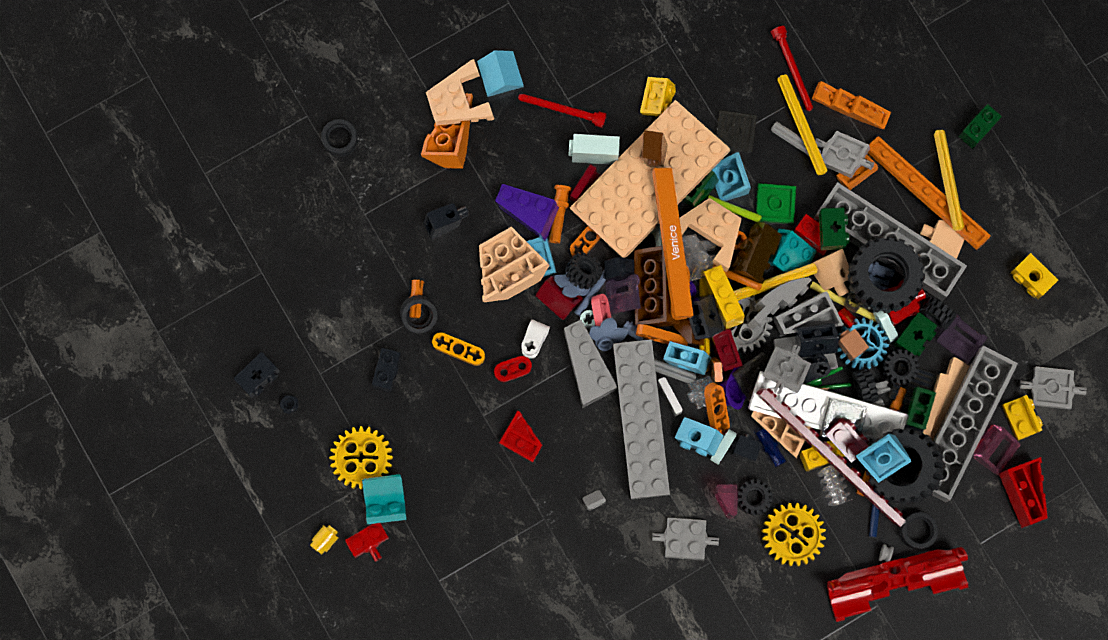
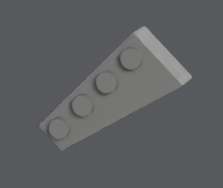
M582 320L565 327L564 335L582 408L615 392L617 386Z

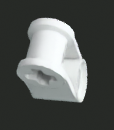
M531 320L522 342V354L532 359L538 355L550 326ZM533 345L534 349H531L530 352L527 351V347Z

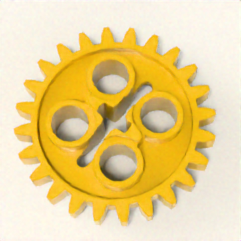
M360 426L359 432L352 427L351 434L345 430L346 437L339 435L340 443L334 441L337 448L331 449V452L335 453V456H331L329 459L335 461V463H332L330 466L331 468H337L333 472L334 475L341 474L338 478L339 481L346 479L345 486L351 482L352 489L359 484V488L362 490L363 479L382 477L383 473L389 475L386 467H392L388 463V460L393 459V456L388 455V453L392 452V449L386 448L389 444L388 441L382 442L384 435L377 437V430L372 434L370 427L367 428L366 432L362 426ZM349 444L357 445L354 453L347 452ZM375 444L376 450L373 453L366 452L367 445ZM361 453L365 457H379L377 460L363 459L362 463L358 459H344L345 456L360 457ZM355 463L357 466L356 470L352 473L347 472V465ZM375 463V471L367 472V464Z
M788 503L787 509L781 505V512L774 509L775 516L770 514L767 516L771 522H764L768 529L762 530L763 533L767 534L762 540L768 541V544L764 547L771 548L768 553L769 555L776 554L775 561L782 558V565L786 560L790 567L794 561L797 567L800 566L801 560L806 565L808 564L807 558L813 561L815 559L813 553L819 555L820 552L817 548L824 547L820 541L826 539V537L821 536V533L825 532L826 529H820L819 527L824 522H817L819 514L813 517L814 509L807 512V505H804L802 509H799V503H796L794 508H792L791 503ZM788 516L796 518L797 523L795 526H790L787 523ZM782 523L791 532L796 530L797 537L806 541L808 543V546H805L796 537L794 539H791L790 537L792 534L789 531L780 527V524ZM804 528L811 529V538H806L803 535ZM781 531L784 533L785 540L783 542H779L776 539V532ZM793 543L800 545L801 551L799 554L792 552L791 546Z

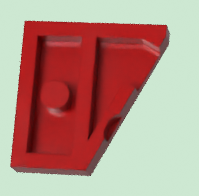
M517 411L499 444L533 463L542 448V444L522 414Z

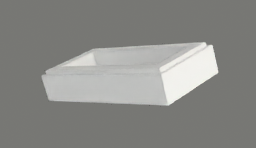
M664 377L659 379L657 384L674 416L681 414L683 409L668 381Z

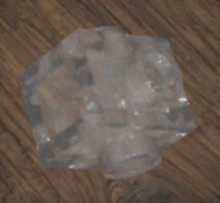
M710 376L688 384L690 390L687 393L691 404L695 403L698 409L706 407L704 390L709 383L713 382Z

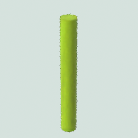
M709 195L708 199L714 200L732 213L755 222L761 221V215Z

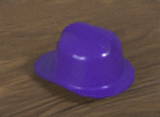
M741 367L734 368L728 380L720 384L724 389L726 405L732 406L737 410L742 408L746 397L733 374L736 373L747 393L748 390L739 376L738 370L742 372L750 386V382Z

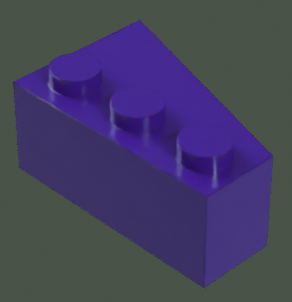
M502 184L495 200L500 209L523 224L543 241H546L559 209L555 200Z

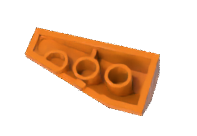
M465 93L469 107L471 109L473 95ZM470 120L447 125H437L435 123V128L425 138L421 156L444 168L463 169L467 153Z

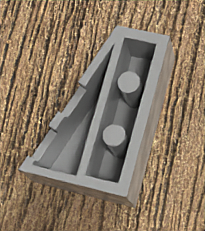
M827 291L821 292L772 317L780 335L796 333L797 328L832 323L835 324V327L844 326Z

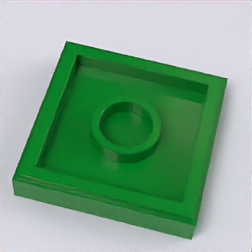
M758 183L756 214L762 216L760 222L793 225L796 186Z

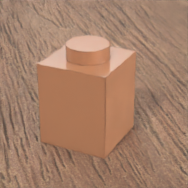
M856 329L851 332L846 330L839 335L841 339L838 345L850 361L869 348Z

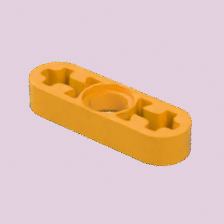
M437 333L432 339L433 347L436 350L474 366L481 365L485 360V353L481 348L445 333ZM441 337H443L444 342L450 344V340H452L453 342L450 345V351L446 350L448 346L442 344L441 347H439L438 342L436 340H440ZM456 344L464 346L462 354H455L453 352V347ZM467 348H471L470 353L476 354V352H479V356L482 358L473 361L471 355H468L467 358L464 356L467 354Z

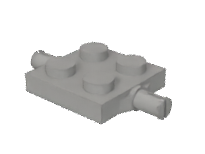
M838 131L827 142L818 138L815 140L817 146L823 149L821 156L826 167L852 178L860 166L869 170L874 166V162L865 159L870 150L869 144Z
M793 345L791 352L777 346L775 347L762 375L777 383L774 388L775 393L778 390L777 394H781L783 387L797 394L801 389L811 363L798 356L800 346Z
M1034 367L1032 381L1020 380L1019 383L1020 389H1031L1034 406L1070 410L1072 409L1074 394L1086 395L1087 392L1086 387L1075 386L1073 370Z
M667 518V527L664 534H652V541H664L665 558L704 560L706 546L719 545V537H707L706 520Z

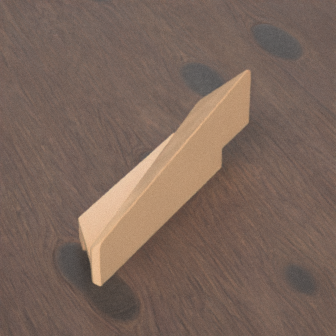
M955 357L950 360L946 374L940 373L937 376L933 388L936 396L926 429L923 434L931 437L932 441L970 367Z

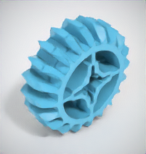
M862 318L861 324L858 319H855V324L851 328L843 326L841 328L842 332L846 330L851 332L854 329L864 330L861 337H865L864 341L869 346L866 351L875 352V355L870 358L863 359L860 358L861 355L851 361L853 362L852 368L859 364V370H862L865 364V367L870 369L871 364L874 367L878 365L877 360L883 361L881 355H886L887 351L882 348H888L889 344L883 343L888 337L881 336L884 330H877L880 326L878 323L872 326L873 320L866 324V319ZM870 333L875 337L877 346L870 341ZM839 347L837 352H842V349ZM843 352V354L840 355V358L843 359L844 357H846L847 360L845 361V364L847 365L850 362V360Z

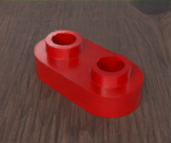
M519 356L497 364L494 374L498 381L508 382L529 374L532 369V363L528 357ZM521 363L526 365L524 370L518 367ZM502 370H507L508 374L506 376H502L500 372Z

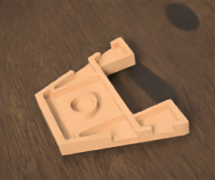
M474 59L426 92L437 125L457 124L467 120H471V122H478L479 119L494 120L489 102L470 109L462 86L463 82L480 76Z
M709 198L679 218L681 233L683 235L689 227L721 247L712 263L716 266L722 265L723 270L727 272L731 264L742 218Z

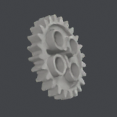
M755 295L738 301L743 313L746 307H749V312L737 337L733 336L737 350L741 348L743 354L746 352V348L753 352L754 345L759 349V341L765 343L766 339L763 336L769 337L770 333L766 330H771L773 327L768 324L773 320L770 317H767L769 320L762 327L757 325L752 330L747 325L751 321L749 315H757L759 313L754 306L762 298L756 301ZM720 319L723 331H725L724 325ZM734 326V329L731 331L732 335H734L737 326ZM741 332H750L751 338L744 339Z

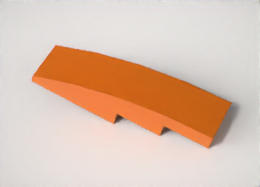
M822 81L818 82L812 97L813 100L837 112L880 129H885L891 114L890 111L861 96L856 97L841 88L836 89Z

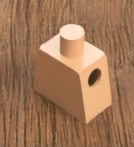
M939 220L934 228L924 224L920 235L930 238L929 242L957 259L965 239L945 221Z
M843 249L813 262L818 271L814 276L823 290L826 291L834 287L838 297L849 292L844 283L848 280L849 265Z

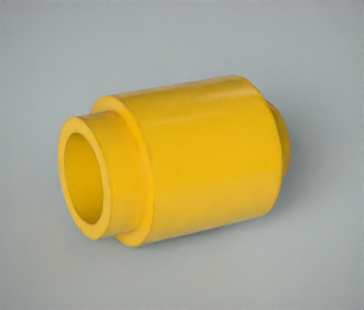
M323 525L312 539L313 542L310 546L322 555L338 539L336 534L338 532L330 525L327 528Z

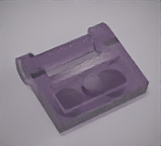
M634 274L626 279L606 282V293L611 315L641 309L638 290L640 278L638 275ZM628 286L629 291L616 294L617 288Z
M956 314L955 320L947 330L943 331L936 341L968 364L988 337L978 333ZM958 326L977 342L975 344L956 331L954 327Z

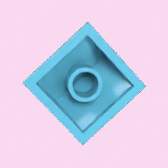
M493 51L477 61L487 97L524 87L513 51Z
M739 152L721 160L712 169L719 179L715 187L720 200L727 201L749 193L751 186Z
M892 434L886 435L856 455L857 459L878 483L911 462L910 457L896 435Z

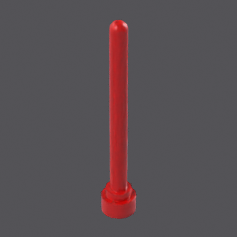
M779 26L773 29L771 34L773 39H776L777 42L779 41L806 110L811 111L813 109L812 103L786 41L785 26Z
M526 94L518 95L520 101L590 120L597 127L603 128L607 113L599 111L593 114Z

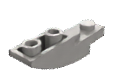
M808 277L792 280L773 289L754 306L759 313L747 325L752 330L757 325L762 327L769 320L766 317L769 313L773 315L778 309L782 311L786 306L791 308L797 301L795 297L798 294L802 296L809 289L807 284L811 279Z

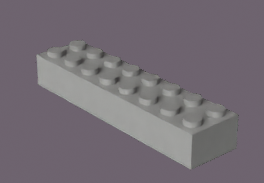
M838 182L820 208H844V214H848V225H845V230L849 233V241L859 248L868 241H874L877 237L882 236L884 239L892 236L897 241L903 239L905 240L904 244L907 246L911 244L914 247L913 251L915 253L919 252L921 256L919 260L924 262L925 266L923 270L925 280L922 283V289L941 301L948 296L967 265ZM819 211L814 217L817 221H819ZM835 226L831 227L834 232H837L838 229H835ZM887 258L878 259L904 276L900 266L893 260Z
M652 339L613 344L631 500L668 496L670 491Z
M985 346L978 349L933 439L938 444L939 451L943 453L944 458H942V461L945 463V469L942 472L944 479L943 481L940 480L938 484L940 487L937 491L934 490L932 492V496L944 502L951 500L1018 364ZM922 463L912 483H914L919 478L922 472Z

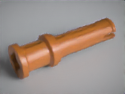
M555 185V202L559 209L551 226L548 242L560 244L565 209L569 207V203H567L568 195L572 189L565 185Z

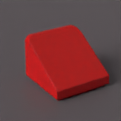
M846 308L838 312L845 327L851 328L855 324L854 320L856 318Z

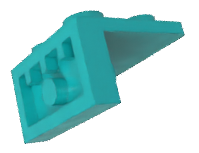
M779 229L777 232L782 237L775 255H770L768 263L771 264L770 266H776L783 273L810 264L817 251L793 231Z
M400 474L362 480L367 524L406 520V507Z

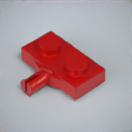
M375 523L345 541L355 558L363 553L370 552L376 562L382 558L377 547L389 539L381 523Z

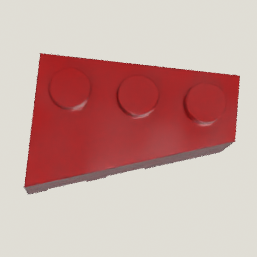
M1041 457L999 473L1021 528L1048 518L1045 494H1043L1042 482L1044 478L1041 474Z

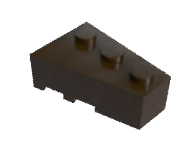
M756 222L751 227L747 239L742 242L737 256L731 260V266L728 270L763 284L764 278H762L765 269H769L771 264L768 263L771 254L775 255L782 235L767 223Z

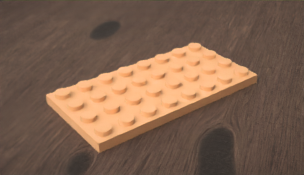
M676 100L646 129L647 131L661 132L665 136L668 144L664 166H658L657 168H672L677 205L731 151L726 144ZM643 134L570 207L573 213L622 258H626L659 224L652 174L654 168L647 166L642 158Z

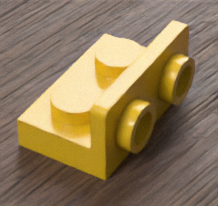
M648 77L640 113L642 115L660 116L671 105L672 98L676 92L675 84L668 78Z
M1027 395L1001 405L1017 441L1042 431V421L1039 416H1036L1033 410L1035 409L1034 403Z

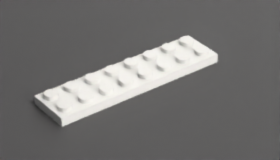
M760 371L748 408L781 418L756 395L760 388L766 390L769 388L774 392L777 384L763 377L764 372ZM802 384L798 394L783 387L781 394H777L778 390L775 393L777 395L776 399L780 403L783 401L791 408L789 412L794 416H800L805 421V426L827 431L823 429L824 426L832 427L831 425L824 424L825 421L837 422L826 419L828 415L861 423L860 426L855 425L859 428V431H855L858 435L870 433L877 439L882 438L883 434L887 431L892 432L893 429L898 428L904 429L908 414L807 384ZM833 399L859 406H864L865 409L862 410L840 404L831 403L830 400ZM829 405L861 411L863 415L829 408ZM831 410L857 417H862V420L860 421L838 415L827 413V411Z

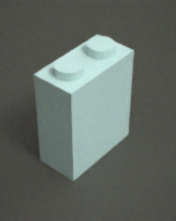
M574 134L573 140L569 141V156H572V162L612 165L618 160L620 137Z

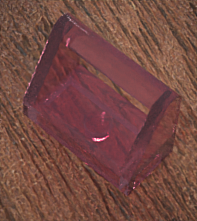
M992 424L979 441L972 457L999 476V473L1002 472L1021 444L1004 427ZM1006 439L1011 443V446L995 467L988 459L1001 441Z
M717 485L714 488V497L727 519L731 520L737 515V485Z

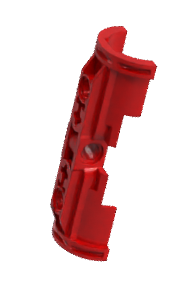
M963 547L952 550H934L849 572L839 579L828 581V594L836 622L845 620V617L871 611L869 601L890 596L889 590L907 586L908 591L930 586L933 594L956 588L960 590L968 588V582L961 563L968 560L966 551Z

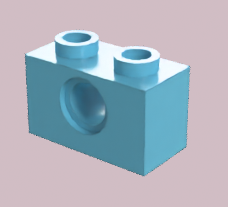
M670 341L663 359L672 366L705 375L711 357L703 350Z
M684 417L675 439L680 442L679 445L687 450L693 448L696 449L695 452L702 456L707 454L714 456L724 435L717 429Z

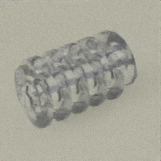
M832 465L821 469L817 475L824 477L820 484H827L823 491H829L825 497L832 499L828 506H837L853 499H846L850 492L843 491L848 487L846 484H841L845 477H838L840 473Z

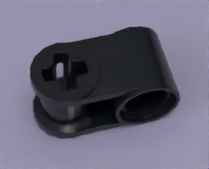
M816 354L803 359L811 363L803 384L828 376L831 367L825 355Z

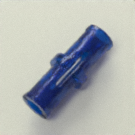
M765 429L757 432L756 435L763 444L765 453L769 454L775 467L785 463L786 459L777 447L779 446L778 443L774 442L771 435Z

